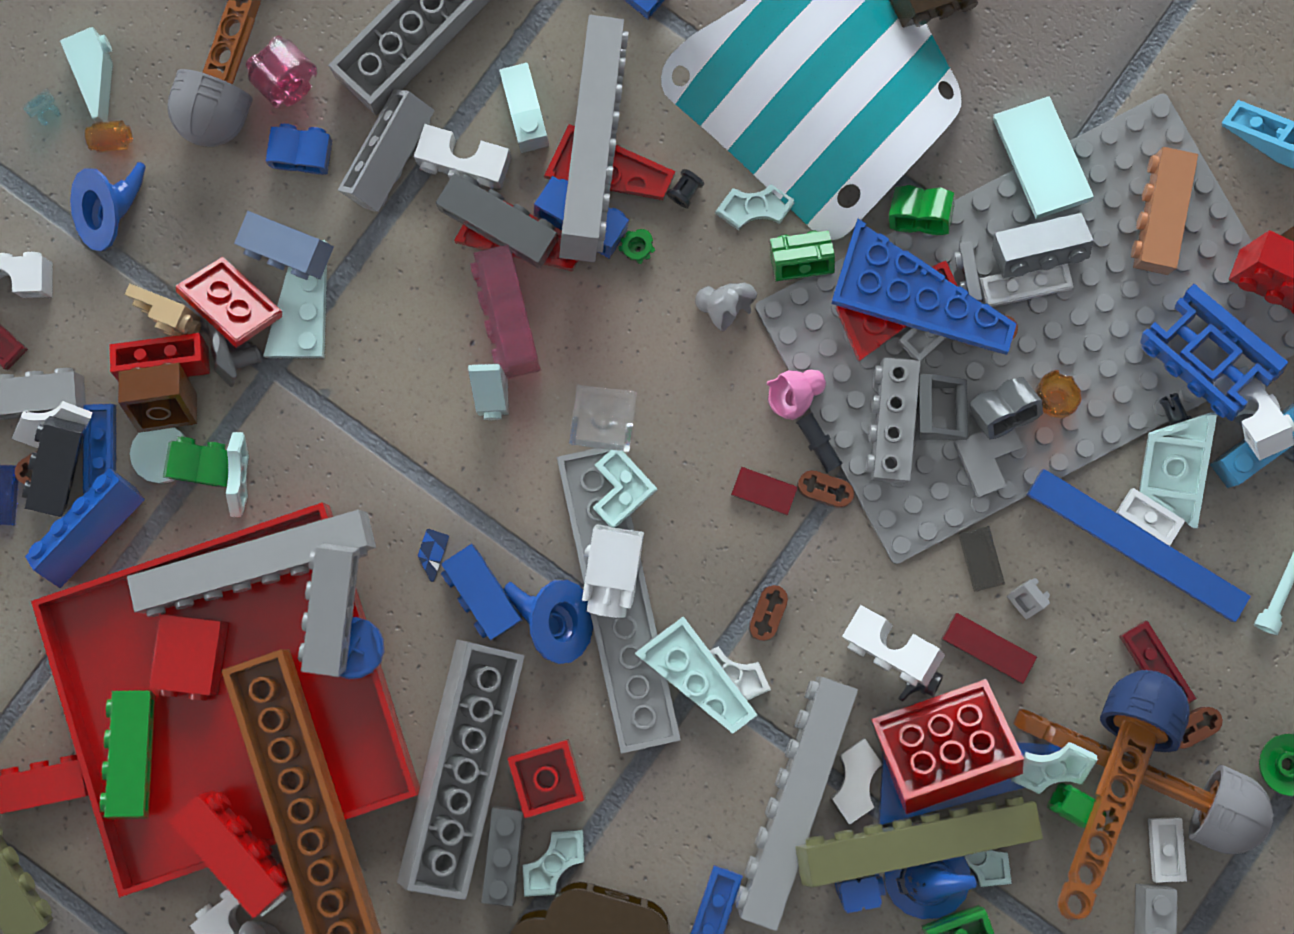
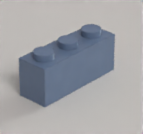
M247 211L234 243L245 248L244 255L259 261L262 256L269 258L267 264L283 271L285 266L291 267V274L308 280L309 275L321 280L334 246L320 239L250 211Z

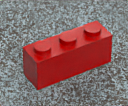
M200 333L109 344L110 372L118 382L120 371L131 370L136 367L160 366L164 363H180L187 377L210 374L209 347Z
M76 754L60 757V764L49 766V760L29 764L30 770L19 772V766L0 770V814L89 796Z

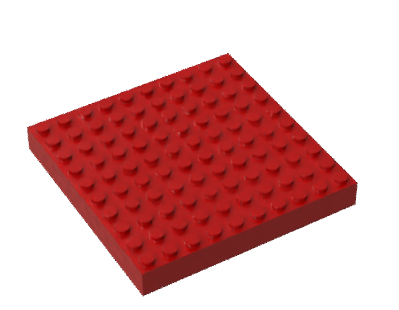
M322 502L31 601L119 898L207 868V865L168 822L198 794L212 790L216 793H223L231 802L229 808L237 817L241 815L252 826L250 831L258 840L260 838L263 839L269 846L277 844L222 671L218 695H208L207 701L188 699L189 693L178 692L177 697L158 695L159 689L149 688L160 615L147 617L146 613L134 612L127 576L331 518L333 514L330 505ZM309 569L310 572L298 576H291V573L281 575L280 581L271 584H262V581L251 584L252 589L234 593L233 589L222 592L223 597L210 601H205L204 598L194 600L195 605L191 607L176 609L173 606L166 608V613L163 615L229 623L222 670L281 649L290 650L345 820L419 794L420 785L381 664L373 673L356 679L301 671L302 662L298 660L300 645L305 642L306 631L302 630V620L309 607V600H306L305 592L308 582L312 581L313 569ZM356 589L352 617L366 620ZM112 691H151L155 695L148 819H108L104 817L105 812L100 811L101 793H106L107 780L102 779V765L104 761H108L109 750L104 748L105 730H110V718L106 717L107 699H112Z

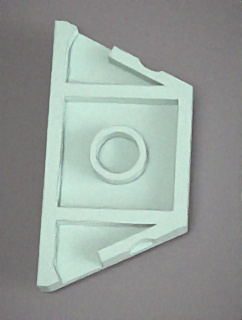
M1211 412L1148 433L1139 492L1176 514L1193 528H1198L1217 418L1216 413Z

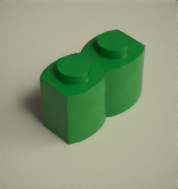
M913 185L895 187L889 212L890 229L907 233L920 231L930 235L949 234L955 206L954 192L940 187L926 190Z
M177 436L176 441L168 443L163 478L216 487H227L228 455L227 450H225V444L207 442V447L195 444L196 439Z
M1062 782L1055 788L1047 803V808L1078 827L1085 829L1096 799L1072 785H1066ZM1104 812L1102 815L1106 818L1107 813Z

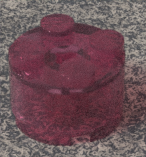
M282 36L272 38L268 46L258 54L252 55L246 62V68L249 70V82L275 108H280V104H285L289 107L300 101L312 87L309 83L312 75L315 78L317 76V67L292 41L284 39Z

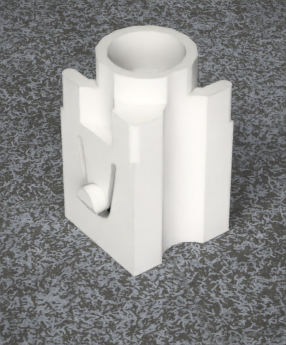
M598 524L593 528L591 545H588L584 551V556L589 557L582 597L583 601H588L587 612L607 617H626L627 608H631L634 600L645 532Z

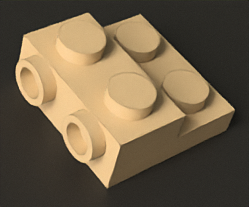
M129 283L125 295L133 300L132 305L141 309V312L147 314V317L156 322L155 328L164 331V334L168 336L199 333L201 317L188 307Z

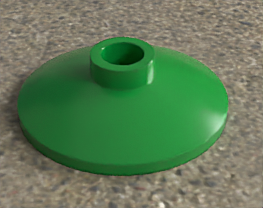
M1281 734L1273 737L1265 744L1259 757V769L1265 783L1277 793L1287 796H1294V734ZM1285 758L1290 761V767L1286 770L1282 767V761Z

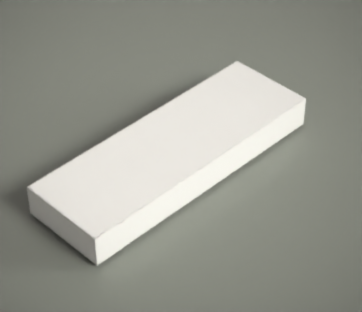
M1068 263L1056 266L1050 270L1042 269L1029 272L1020 277L1003 278L1001 274L979 279L983 303L991 307L1055 294L1074 288Z

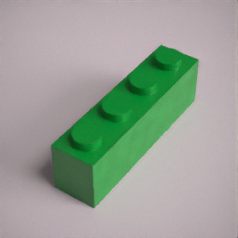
M112 691V699H107L106 717L110 718V730H105L104 748L109 750L108 761H104L102 765V779L107 780L106 793H101L100 811L105 812L104 817L108 819H148L155 695L151 691Z

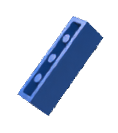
M109 468L104 474L96 478L93 486L83 496L74 501L71 509L61 519L53 523L50 531L40 541L31 546L28 554L25 556L33 571L61 588L145 499L134 485Z

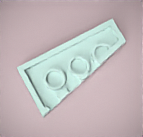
M327 265L321 280L310 275L308 280L291 274L292 268L288 267L277 305L282 310V318L272 324L263 356L265 358H325Z
M684 616L635 652L638 657L730 732L735 733L757 716L756 712Z

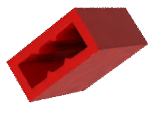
M160 614L149 688L159 689L158 695L177 697L178 692L189 693L188 699L207 701L208 695H218L229 623Z

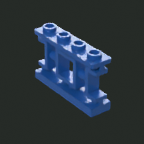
M1195 283L1185 292L1184 297L1176 302L1174 309L1183 316L1167 332L1154 322L1150 329H1146L1142 333L1140 340L1142 349L1150 357H1157L1165 364V369L1172 376L1180 377L1188 384V389L1195 396L1206 399L1211 404V409L1218 416L1226 417L1230 421H1233L1240 411L1242 412L1247 406L1248 401L1238 394L1256 377L1268 387L1273 380L1275 381L1284 373L1288 361ZM1195 315L1208 324L1198 335L1187 326L1195 318ZM1177 334L1188 343L1180 352V355L1167 346ZM1208 338L1229 354L1214 371L1210 370L1192 354ZM1242 354L1255 364L1245 375L1233 366ZM1223 374L1235 383L1227 391L1226 396L1213 385Z

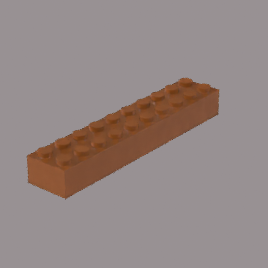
M281 649L221 670L305 934H382L290 650Z

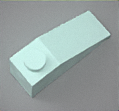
M90 27L64 38L60 42L92 119L101 127H104L108 123L113 64L108 52H111L112 48L104 34L100 36L93 27Z
M528 63L500 69L521 153L549 146Z
M500 364L468 365L475 409L478 415L484 416V420H500L502 415H509L508 379Z

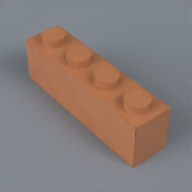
M1162 147L1155 155L1151 156L1147 172L1151 173L1150 182L1145 185L1142 194V201H1146L1144 212H1140L1136 228L1140 230L1139 239L1135 240L1131 251V258H1135L1133 268L1169 275L1177 269L1198 154Z

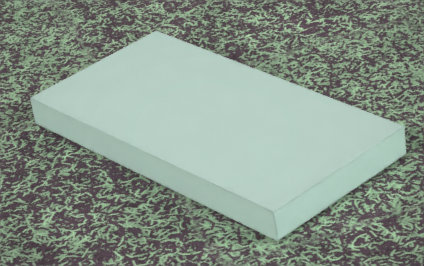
M1050 96L994 114L993 121L1036 219L1093 200L1094 195Z

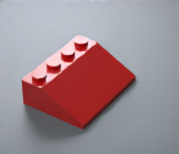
M987 679L871 719L892 781L906 815L1023 774L1024 758Z

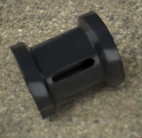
M682 169L680 172L681 178L673 189L668 190L667 196L676 204L689 208L691 198L698 188L703 187L704 181L692 171Z

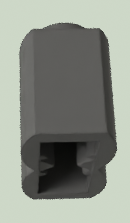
M1024 377L1007 380L997 390L982 392L970 402L971 416L989 440L1002 437L1015 427L1029 424L1043 414L1041 398Z

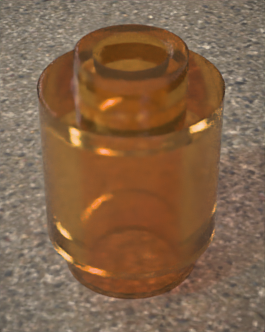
M123 120L93 123L92 126L85 129V139L88 148L96 150L98 153L127 150L129 143L133 141L131 128L129 125H125Z

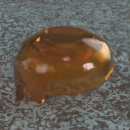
M1053 370L1045 374L1035 389V392L1042 400L1043 413L1054 418L1070 416L1081 403V390L1074 381L1073 376L1062 375L1059 373V370Z

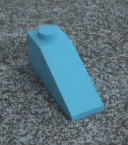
M1238 100L1223 120L1222 126L1277 163L1294 169V121Z

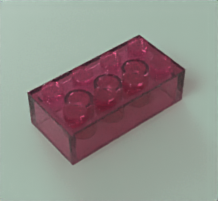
M509 244L473 253L475 262L470 263L473 278L476 281L477 287H482V291L477 292L479 303L484 315L489 316V320L484 321L486 332L491 344H496V349L491 350L494 364H500L507 379L541 371Z

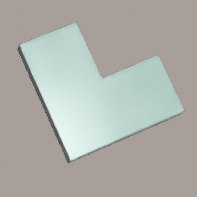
M618 445L595 464V467L614 486L593 507L610 527L617 528L658 490Z

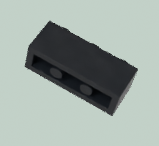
M49 416L44 424L38 425L34 441L39 442L37 453L32 452L28 465V470H32L33 473L31 481L26 480L22 492V498L27 499L25 509L58 517L63 516L68 506L86 428L85 424Z

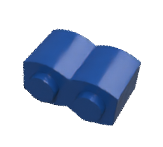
M279 124V127H271L266 162L270 168L326 175L328 174L332 139L330 134H327L321 128L310 127L308 130L300 131L294 125Z

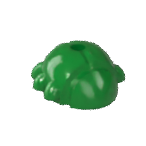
M637 229L635 232L627 231L626 237L621 238L622 245L618 248L627 258L636 261L638 264H642L645 259L649 260L650 253L655 252V248L652 245V235L645 229Z

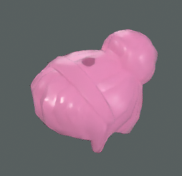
M812 369L806 370L804 373L788 370L780 374L776 379L767 381V385L770 386L769 405L774 413L785 419L794 420L801 417L810 407L813 397L820 395L826 387L824 375L819 370Z

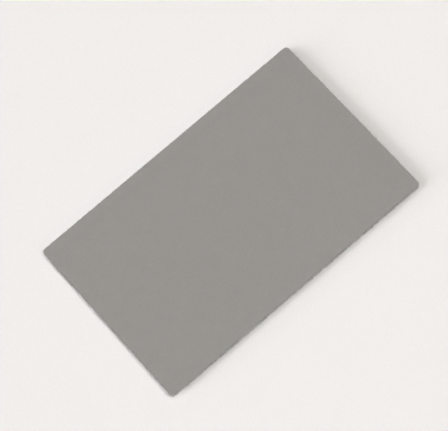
M1159 94L1070 140L1094 195L1092 201L1036 219L1015 170H1012L954 200L955 206L949 234L930 235L920 231L911 233L894 231L886 235L891 243L903 251L907 250L929 266L947 261L959 287L960 281H965L963 269L957 270L954 255L955 252H959L960 243L972 241L978 279L1001 274L992 252L994 233L1082 212L1094 242L1089 259H1085L1080 263H1068L1074 288L1068 291L992 307L1001 314L1012 317L1018 325V333L1012 340L1007 355L977 346H967L963 342L946 338L920 361L919 374H935L967 380L968 436L982 431L971 416L970 402L978 394L997 390L1007 380L1024 377L1041 398L1043 414L1029 424L1015 427L1023 448L996 458L1006 487L977 498L954 445V442L958 440H919V393L917 396L911 481L907 484L870 481L871 473L866 472V462L868 454L872 455L873 443H869L870 425H875L876 413H871L873 395H878V384L874 383L875 366H880V362L884 357L914 360L898 343L899 339L912 327L907 326L858 362L835 309L837 305L831 304L845 257L835 262V273L805 277L757 302L755 306L756 312L787 369L802 373L811 369L819 370L824 375L826 387L820 395L813 397L809 410L814 414L813 416L824 434L830 436L829 442L843 462L840 467L853 487L856 497L890 560L894 564L903 562L1026 497L1042 469H1046L1055 476L1062 478L1168 422L1169 419L1159 402L1163 397L1167 396L1170 405L1173 407L1170 394L1178 393L1186 412L1206 402L1207 400L1203 397L1195 396L1188 389V384L1180 377L1172 376L1165 369V364L1157 357H1150L1142 349V344L1140 343L1142 333L1146 329H1150L1154 322L1167 332L1183 316L1174 308L1176 302L1184 297L1185 292L1194 283L1285 360L1294 355V314L1291 313V310L1281 305L1271 304L1264 297L1254 292L1244 291L1237 284L1229 281L1239 250L1252 241L1166 94ZM1162 147L1198 154L1177 269L1169 275L1133 268L1135 258H1131L1133 244L1135 240L1139 239L1140 230L1136 228L1140 212H1144L1146 202L1142 201V194L1145 185L1150 182L1151 173L1147 172L1148 163L1151 156L1155 155ZM1195 315V318L1187 326L1198 335L1208 324ZM1178 334L1167 344L1178 355L1188 345ZM1210 338L1192 353L1212 371L1229 356ZM1242 354L1233 366L1237 369L1247 366L1251 370L1255 364ZM932 388V427L956 430L955 388Z

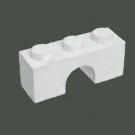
M424 124L414 154V158L421 170L430 174H436L439 171L448 174L449 178L454 173L461 177L466 174L474 178L479 183L478 187L484 190L502 189L512 158L508 148L480 141L479 148L472 157L461 159L453 155L456 143L453 132Z
M24 252L23 256L12 257L8 253H0V278L4 276L11 277L13 293L22 298L52 297L51 261L38 252Z
M1244 366L1238 370L1245 375L1249 368ZM1224 375L1218 378L1213 385L1226 396L1227 391L1235 383ZM1255 377L1238 393L1248 403L1246 408L1242 412L1240 411L1237 416L1253 414L1252 417L1242 421L1244 438L1258 459L1262 460L1294 445V422L1288 414L1283 415L1281 413L1276 397L1273 394L1268 395L1265 391V385Z
M860 605L842 636L850 643L847 648L864 657L865 653L875 657L873 662L887 671H890L892 667L900 671V678L915 687L918 682L927 687L945 654L938 647L914 634L903 648L897 650L889 649L886 639L893 627L892 624L882 616Z
M228 889L220 894L223 900L213 907L209 903L195 914L198 920L190 925L195 934L239 933L241 926L237 922L236 911L240 903ZM291 889L260 915L264 916L292 895Z

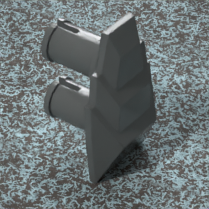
M207 321V332L211 341L210 351L215 362L214 370L230 387H233L237 377L236 369L261 363L259 350L256 345H252V347L230 352L226 344L228 340Z

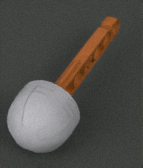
M228 0L203 72L179 69L176 73L168 97V114L176 131L193 144L205 147L225 144L238 135L245 123L253 99L248 93L236 87L233 83L261 0H248L247 3H242L241 5V1L246 0ZM235 23H240L239 32L236 35L230 36V27ZM226 50H230L231 57L225 63H220L221 54Z
M1019 709L1013 722L1019 729L1040 739L1043 738L1060 748L1065 747L1068 742H1071L1097 755L1096 764L1104 768L1106 767L1112 751L1111 747L1025 709ZM1123 754L1122 763L1124 767L1132 770L1135 766L1134 758ZM1219 765L1210 776L1204 789H1201L1153 766H1147L1141 782L1142 785L1195 808L1189 827V839L1221 853L1240 854L1259 846L1268 836L1273 822L1272 804L1265 790L1252 778L1224 765Z

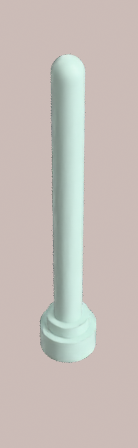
M1294 552L1269 608L1264 609L1263 613H1259L1254 623L1255 627L1269 634L1278 635L1283 624L1280 621L1282 618L1280 612L1294 583Z

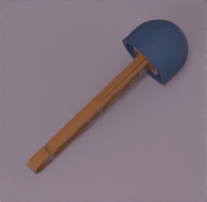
M1140 670L1120 679L1112 687L1100 716V722L1117 738L1095 795L1097 798L1070 867L1068 873L1069 882L1064 883L1058 899L1059 911L1066 919H1084L1091 912L1097 896L1093 892L1102 883L1127 812H1131L1152 752H1174L1180 747L1189 721V703L1182 688L1172 678L1161 672ZM1124 753H1129L1135 760V766L1132 770L1124 767L1122 763ZM1115 780L1124 786L1125 792L1122 798L1116 797L1112 792L1111 785ZM1109 811V818L1112 819L1113 822L1107 823L1104 826L1106 818L1102 815V813ZM1104 827L1103 831L1096 830ZM1093 837L1100 839L1103 843L1104 848L1101 855L1094 854L1090 849V841ZM1082 866L1088 867L1093 875V879L1088 885L1084 884L1079 878V870ZM1072 895L1078 897L1082 904L1081 911L1078 914L1072 913L1068 908V899Z

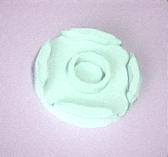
M175 427L138 433L132 441L130 449L131 464L137 474L147 481L159 484L175 481L163 478L167 448L170 441H176L177 436L185 437L184 434Z

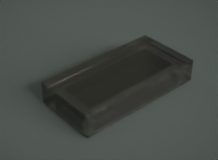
M986 526L959 533L974 592L1004 585L1005 582L990 527Z

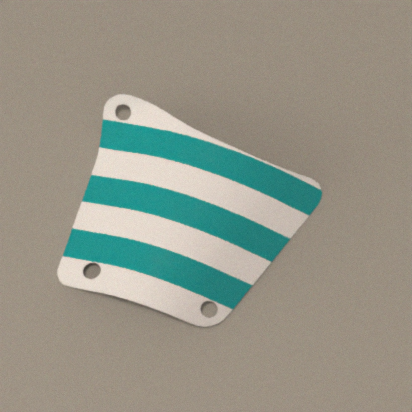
M747 0L683 42L667 59L661 76L664 94L677 107L713 136L766 187L771 184L794 199L791 210L812 230H829L831 240L843 238L855 227L858 218L862 220L945 131L961 108V92L958 82L926 24L920 27H916L914 24L903 28L889 0ZM679 65L687 68L690 74V79L684 86H677L672 80L673 70ZM946 81L951 85L954 91L952 99L947 100L941 96L938 90L939 82ZM849 184L858 186L861 194L858 202L849 208L841 207L837 201L839 191ZM776 190L772 191L785 205L789 201Z

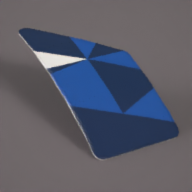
M427 529L418 552V558L430 581L434 582L449 535Z

